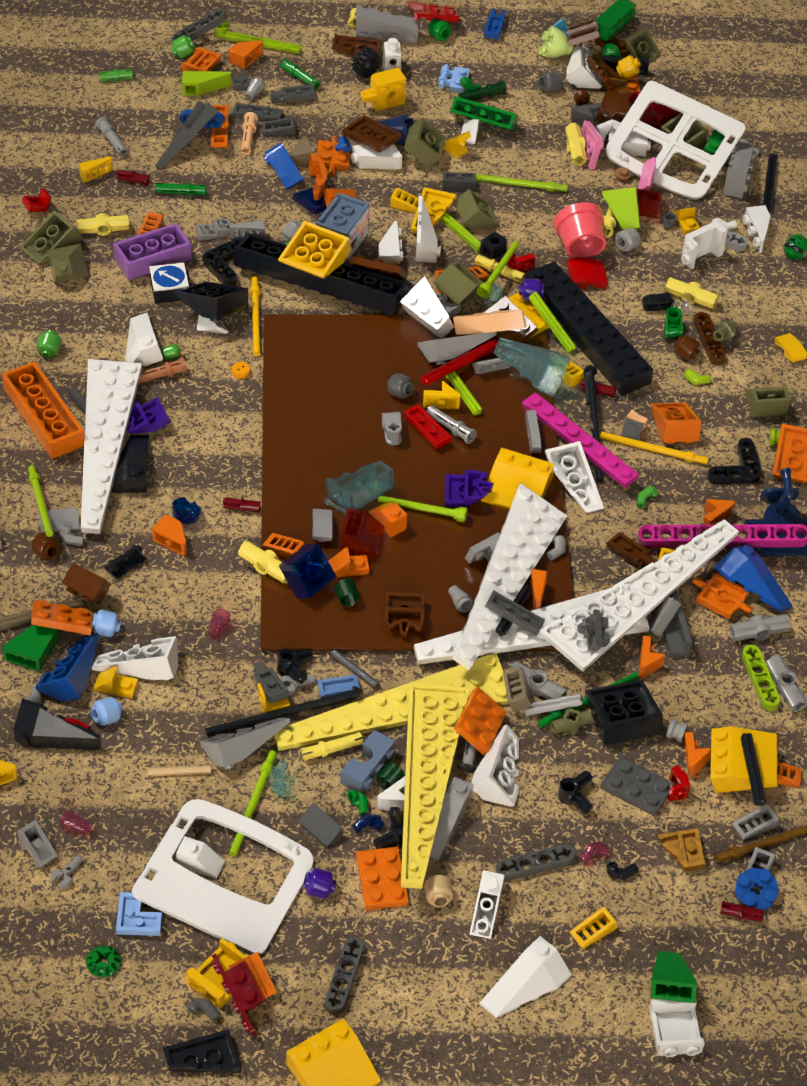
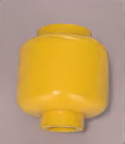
M629 55L618 61L616 68L621 77L630 79L639 74L641 63L637 57L634 58Z

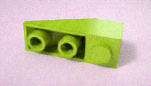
M183 71L182 94L186 96H199L231 86V72Z

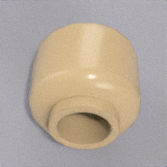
M435 874L424 883L426 900L429 904L435 907H444L453 899L451 880L447 876Z

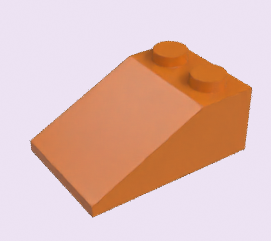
M686 402L651 403V410L658 434L663 442L675 444L676 442L693 443V441H700L701 420Z

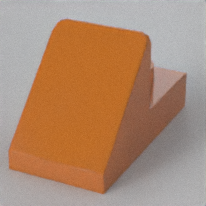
M707 499L704 507V512L707 514L703 518V525H716L733 515L735 502L733 500Z
M348 547L328 560L331 578L369 574L367 555L349 556Z
M643 636L639 666L640 679L645 678L664 666L666 655L653 653L654 645H651L650 636Z
M685 732L684 746L688 777H694L711 760V748L699 749L698 740H694L693 732Z

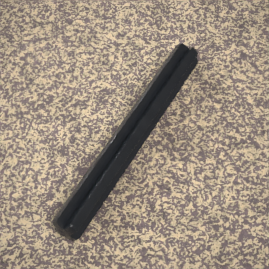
M770 154L768 158L763 205L766 206L768 212L771 211L778 159L776 154Z

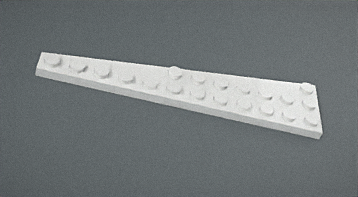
M88 359L81 532L101 534L142 372V363Z
M520 484L517 488L512 506L507 514V519L502 527V532L495 545L479 587V592L474 600V605L469 613V618L452 658L467 670L472 667L503 618L485 607L491 593L494 590L514 601L530 576L532 569L535 568L567 517L566 514L523 484Z
M726 520L719 522L704 531L703 534L694 537L689 543L677 547L674 552L662 556L659 561L652 562L612 586L611 589L602 592L594 600L587 601L579 609L572 610L562 619L559 618L540 629L539 635L583 672L738 535L739 531ZM597 609L600 610V616L608 618V628L605 631L602 630V633L610 635V643L606 647L597 646L592 651L588 650L587 638H584V635L577 631V626L582 623V619L591 616L593 610Z
M606 590L532 610L531 612L545 619L541 627L542 629L555 620L567 616L572 610H577L584 606V603L587 601H592L599 597ZM644 617L625 635L649 631L647 618ZM513 623L507 634L503 635V637H500L494 631L479 656L551 646V644L539 633L535 636ZM462 631L414 644L418 665L453 660L452 658L462 636Z

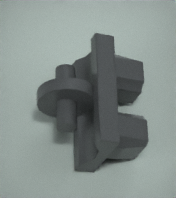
M597 609L593 610L591 616L582 619V623L577 626V631L583 634L584 638H587L588 650L592 651L597 646L606 647L610 643V635L602 633V630L605 631L608 628V618L600 616V610Z

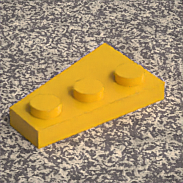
M424 187L421 196H423L433 228L455 201L456 194ZM418 207L411 226L412 233H417Z

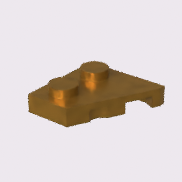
M698 828L658 834L659 842L684 871L706 868Z

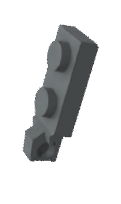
M312 84L281 87L279 91L270 92L271 103L316 99V93Z
M261 661L253 663L255 674H253L254 680L257 684H261L263 692L271 704L289 697L288 689L273 668L266 669Z

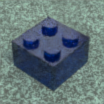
M319 544L304 545L278 565L296 598H310L337 577Z

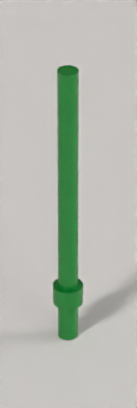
M634 672L610 685L636 681L639 679V675L637 672ZM582 698L583 704L580 706L550 712L548 716L537 721L538 727L543 728L550 724L551 721L563 718L567 709L578 710L588 705L587 698Z

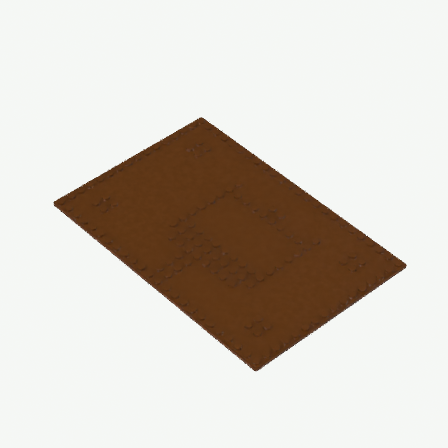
M264 315L261 549L266 551V549L262 548V545L272 533L305 542V552L296 563L278 556L281 562L294 569V574L287 584L280 582L268 573L266 575L261 574L262 651H281L283 649H291L293 651L308 649L311 651H333L335 649L337 651H414V644L463 631L471 609L468 612L458 611L448 590L454 585L458 586L472 597L474 605V600L479 592V587L489 562L484 557L480 561L476 560L469 564L465 557L470 547L498 532L501 534L509 510L479 500L466 507L468 508L466 521L463 523L457 522V519L451 516L401 507L407 514V527L405 531L393 537H390L370 516L369 511L383 504L378 502L379 496L445 507L446 474L465 475V470H478L488 473L485 480L488 482L494 462L501 448L548 462L545 450L558 447L556 433L537 419L541 439V453L531 454L525 422L526 409L522 407V402L535 392L553 406L546 330L527 339L512 352L501 343L499 349L474 361L479 362L511 356L512 360L509 368L475 374L472 363L456 370V373L482 407V413L477 416L473 415L461 397L459 409L439 410L456 421H463L470 429L474 428L477 430V435L472 443L467 444L464 442V439L454 436L450 429L437 422L452 437V440L447 445L436 450L403 417V413L417 404L423 408L424 390L441 391L442 381L455 390L446 376L427 386L421 383L423 375L443 364L436 365V362H429L418 347V342L441 338L411 315ZM452 317V318H450V320H451V322H452V324H453V326H454V320H453V317ZM454 326V328L444 338L466 336L473 334L456 335ZM494 336V337L488 339L487 341H485V342L479 344L478 346L472 348L471 350H469V351L463 353L462 355H464V354H466V353H468V352H470V351H472V350H474V349H476V348L482 346L483 344H485V343H487V342H489V341H491V340H493V339H497V338ZM395 373L409 376L414 382L413 393L405 399L395 397L387 390L388 379ZM382 413H401L402 442L399 445L391 446L386 443L382 427ZM553 472V479L543 499L564 513L561 481ZM313 509L332 510V541L319 542L312 540ZM565 520L555 535H562L565 538V553L551 561L547 557V552L555 548L553 544L555 542L551 541L534 568L547 571L546 587L541 608L573 599ZM348 547L349 556L367 555L369 574L331 578L328 560ZM531 574L523 586L527 584L531 588ZM343 579L355 581L360 598L352 606H343L339 603L335 585ZM386 591L425 593L424 622L420 632L415 631V628L409 627L406 638H403L400 635L399 626L394 628L388 627L384 620ZM532 593L523 606L529 611L534 610ZM551 645V646L530 648V649L517 650V651H558V650Z

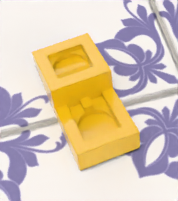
M791 333L775 337V344L784 350V356L791 362L807 359L806 350Z

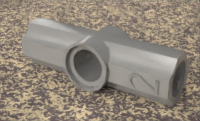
M785 614L767 618L763 615H755L749 621L729 625L730 637L734 641L755 638L757 641L765 640L771 634L787 632L791 628L790 619Z
M772 656L766 661V665L777 684L776 689L778 693L784 696L791 710L795 712L801 711L807 706V699L796 682V674L789 670L782 656Z
M518 661L512 664L510 670L519 667L523 668L530 694L542 696L547 700L567 695L568 690L547 679V675L543 671H533Z

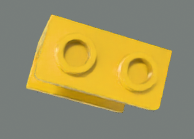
M223 938L219 941V948L213 953H216L221 958L226 970H229V965L249 956L240 952L234 943L227 942ZM211 955L197 970L191 967L186 972V984L204 998L209 999L218 1009H221L231 999L232 995L231 993L227 994L221 984L224 979L221 974L217 975L211 964L214 962Z

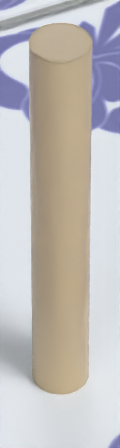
M211 765L148 768V776L211 774Z

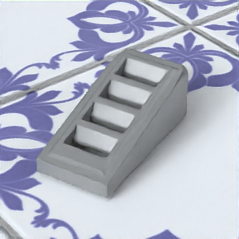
M263 220L229 225L230 239H244L249 233L265 238Z
M767 803L736 820L732 825L741 839L745 841L779 825V818ZM766 815L768 821H765L762 816ZM758 818L762 824L758 825L755 819ZM751 821L755 828L752 829L748 822ZM744 824V826L748 830L747 833H744V831L740 827L741 825Z
M755 847L746 870L752 869L756 865L770 871L776 854ZM758 858V859L764 860V861H766V862H768V863H767V865H766V864H763V863H761V862L756 861V859ZM754 885L751 890L760 893L762 888Z

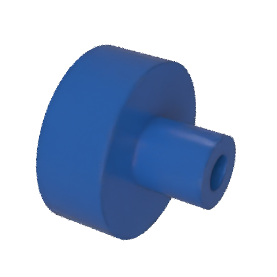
M345 135L338 138L339 144L334 146L337 152L342 150L344 153L352 150L351 144Z

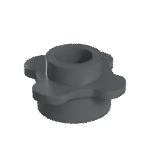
M667 212L664 216L660 217V221L663 222L665 228L679 225L676 214L672 212Z

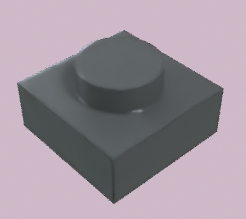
M248 75L232 76L234 91L248 89Z
M626 418L621 436L640 440L644 423Z

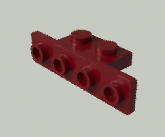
M634 91L628 101L634 104L641 92ZM652 102L643 113L640 121L661 130V126L681 112Z
M216 953L213 954L214 962L211 964L217 975H222L224 981L221 984L227 994L231 993L234 999L231 1002L237 1014L241 1012L244 1018L241 1023L247 1033L251 1032L256 1037L259 1035V1032L249 1011L266 1002V999L248 964L243 961L226 970L221 958Z

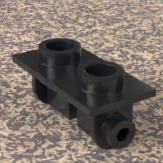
M133 545L125 554L110 560L104 569L117 580L147 560V558L141 554L143 550L140 545Z

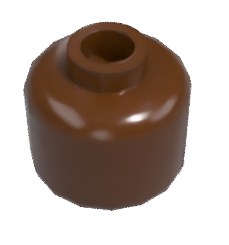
M689 335L680 336L673 346L675 348L674 353L685 361H689L691 358L695 359L700 353V350H698L699 342Z
M45 532L39 533L32 542V550L43 560L49 561L54 559L61 549L59 540L53 535L51 537L46 536Z

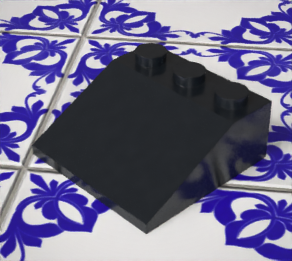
M205 281L174 291V296L200 316L210 318V321H220L221 318H229L232 314H240L243 310L249 309L248 288Z
M643 680L585 690L597 733L604 745L662 734L663 714Z

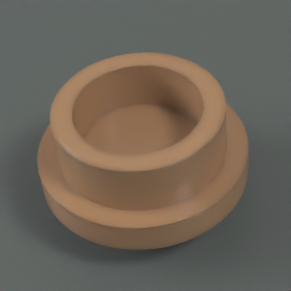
M621 167L615 170V177L618 181L625 182L631 177V172L627 168Z

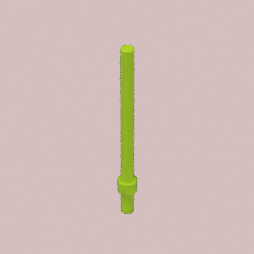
M476 174V181L547 189L550 192H554V190L567 192L568 185L555 184V182L551 181L546 183Z
M31 465L28 467L30 474L29 482L33 485L46 536L51 537L53 529L40 486L41 478L36 471V467Z
M269 751L266 761L262 763L260 768L261 774L244 814L247 818L252 819L268 776H271L273 772V764L277 756L275 751ZM237 832L229 851L231 856H237L245 835Z

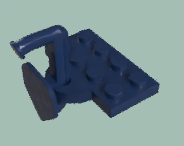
M783 468L780 471L784 488L767 489L761 493L760 500L770 504L763 514V519H745L744 525L802 524L807 526V518H801L799 510L790 503L792 500L797 499L799 495V489L792 487L790 468ZM762 533L757 535L759 538L762 539L767 537L765 534ZM782 533L777 534V537H779V538H785V537H786V536H785L784 534H782ZM801 533L796 535L798 538L806 537L804 534ZM807 545L804 547L753 548L754 552L760 557L807 555Z

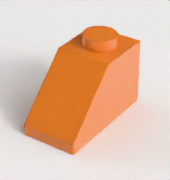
M263 41L238 42L228 51L229 63L241 69H246L263 54Z
M384 503L369 511L370 516L390 537L406 530L407 514L397 503Z
M165 514L152 528L153 541L185 557L187 549L182 523L178 519Z

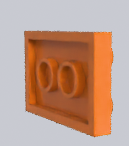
M781 424L772 477L783 479L780 474L781 469L790 468L792 481L807 484V428Z
M34 600L31 624L91 635L92 611L86 608H72L66 604H51L45 600Z
M477 686L472 690L454 730L482 755H485L489 752L507 712Z
M398 847L357 851L356 860L365 910L408 905L406 888L401 887V860Z

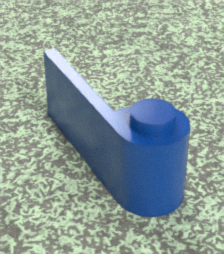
M282 142L264 152L266 155L263 158L268 165L271 164L286 190L304 180Z

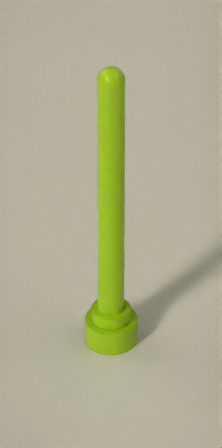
M514 241L487 282L482 283L478 287L477 294L481 298L486 299L491 295L492 285L518 248V241Z
M378 497L379 503H397L400 507L451 516L457 519V522L465 523L468 508L465 507L450 509L392 497Z

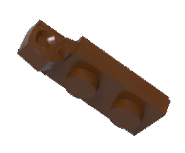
M618 532L607 542L609 549L639 568H644L652 562H657L651 558L649 550L621 532Z

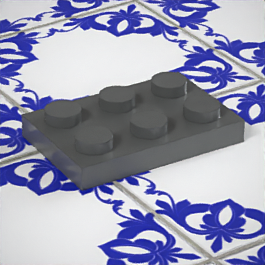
M620 756L601 783L600 789L655 817L668 798L670 788L675 786V783Z

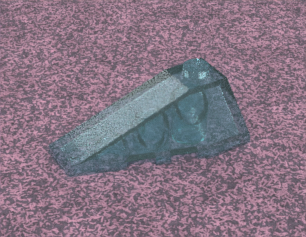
M499 338L493 352L507 365L515 367L523 378H528L536 389L552 397L570 362V358L556 351L504 338Z

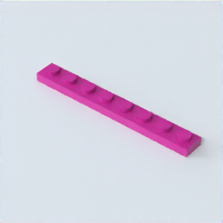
M536 392L522 402L523 408L526 410H536L537 419L567 443L580 441L586 458L624 488L638 479L639 474Z

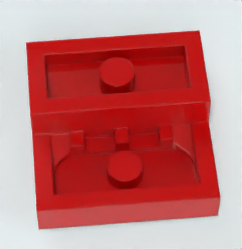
M588 258L567 260L569 277L579 288L587 289L591 285L605 289L608 285L603 261Z

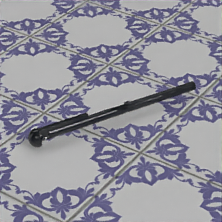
M588 365L584 368L587 406L590 405L593 428H591L592 436L600 443L594 377L597 374V368L593 365ZM595 465L596 481L603 482V470Z
M352 686V691L205 728L206 735L210 736L310 709L312 711L351 700L359 701L362 697V691L359 687Z

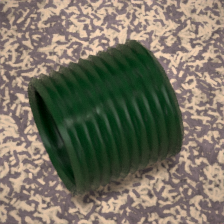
M343 579L335 585V591L341 605L352 606L359 601L360 596L354 580Z
M390 762L376 776V781L383 790H386L402 779L405 773L399 765Z

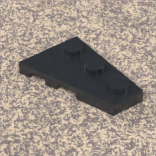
M229 1029L163 1047L169 1071L241 1073V1066Z

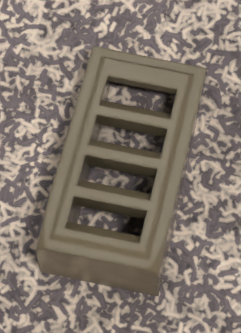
M519 667L504 672L508 704L512 711L517 712L531 707V698L523 668Z

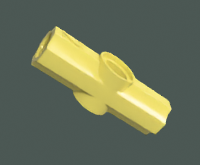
M570 123L565 128L567 151L571 154L572 163L576 166H582L587 160L585 138L581 135L580 127L576 123Z
M100 213L95 218L77 219V229L81 234L97 232L98 235L105 236L109 235L111 231L129 230L128 215L109 217L108 214Z
M670 277L665 286L666 292L680 296L685 303L690 305L696 302L714 309L719 297L717 294L703 290L701 285L696 282L687 284Z
M245 541L238 550V555L252 563L256 571L262 575L268 573L280 582L287 584L294 574V569L281 562L278 556L271 550L267 549L264 551L249 541Z

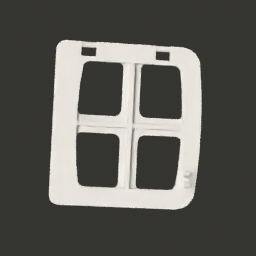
M649 81L607 144L606 155L610 161L620 167L627 168L629 172L640 177L644 163L629 156L621 148L632 132L647 137L663 147L656 157V168L652 184L692 200L700 199L707 193L736 144L745 132V125L655 81ZM655 102L683 113V117L672 133H664L640 121L650 103ZM698 120L725 136L714 155H710L684 142L683 139L694 121ZM730 136L735 138L732 144L727 143ZM680 153L706 166L696 184H689L662 173L673 154ZM705 176L710 177L708 183L702 182Z

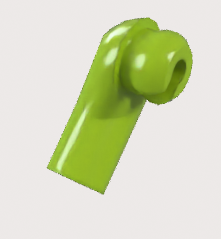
M692 369L684 372L686 380L693 385L711 382L709 374L700 376Z

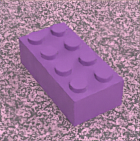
M177 223L113 243L114 259L128 280L149 274V266L182 263L192 259L191 243Z

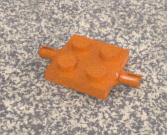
M335 135L331 137V142L318 140L317 156L323 161L326 168L329 169V177H331V173L332 177L335 176V170H349L350 151L344 153L342 150L336 151L334 146L339 143L338 136L335 137Z
M718 573L706 582L698 577H695L692 584L702 588V591L696 598V602L728 620L738 610H742L750 615L754 609L744 603L749 596L744 587L730 582Z

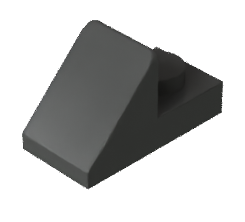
M602 103L572 107L571 121L582 126L584 120L593 123V120H597L598 110L601 108Z

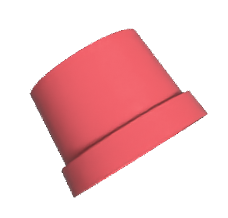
M589 202L576 203L562 209L554 218V229L562 240L565 251L570 258H592L600 254L606 247L603 228L604 216L602 209L598 205Z

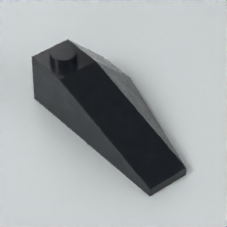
M149 435L129 437L120 455L111 493H147Z
M22 699L14 726L15 741L19 744L39 748L100 750V735L79 724L71 725L64 720V716L59 714L56 717L47 712L48 708L41 704Z

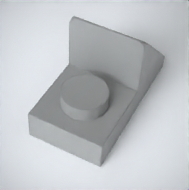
M498 532L470 547L465 557L467 562L470 564L476 560L480 561L484 557L489 562L500 533Z
M36 819L17 831L21 849L29 852L38 868L58 856Z

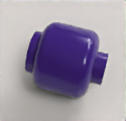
M525 279L523 285H519V295H522L524 301L531 302L529 296L534 292H537L541 298H544V284H541V280Z
M313 868L310 872H306L303 888L306 889L308 895L325 899L330 893H334L336 880H333V875L330 871Z

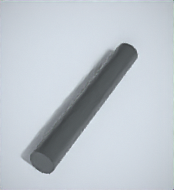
M336 649L332 651L331 656L354 674H357L358 677L374 689L379 687L380 683Z

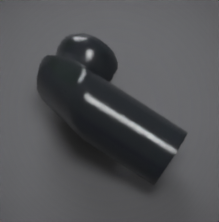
M610 862L606 866L607 874L619 880H625L639 872L635 863L625 868H619L615 862Z

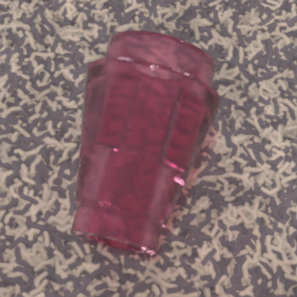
M218 608L212 613L208 631L209 637L218 639L231 621V615L228 611Z
M65 810L59 822V825L64 830L85 835L89 834L93 825L73 810Z

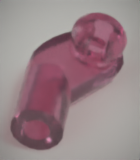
M601 841L590 843L579 860L588 865L594 855L600 854L605 856L609 848Z

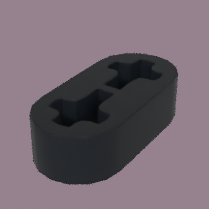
M670 293L649 294L641 300L645 311L667 310L675 306L674 297Z

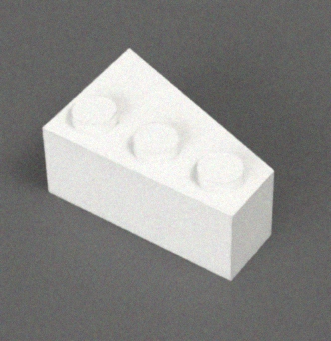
M425 277L400 301L409 315L439 338L443 339L454 328L448 314Z

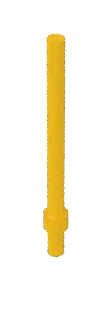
M252 277L250 295L252 296L253 355L260 356L259 296L261 293L258 277Z
M601 432L600 439L685 459V462L689 463L697 462L707 465L709 459L695 455V452L691 451L683 452L606 432Z

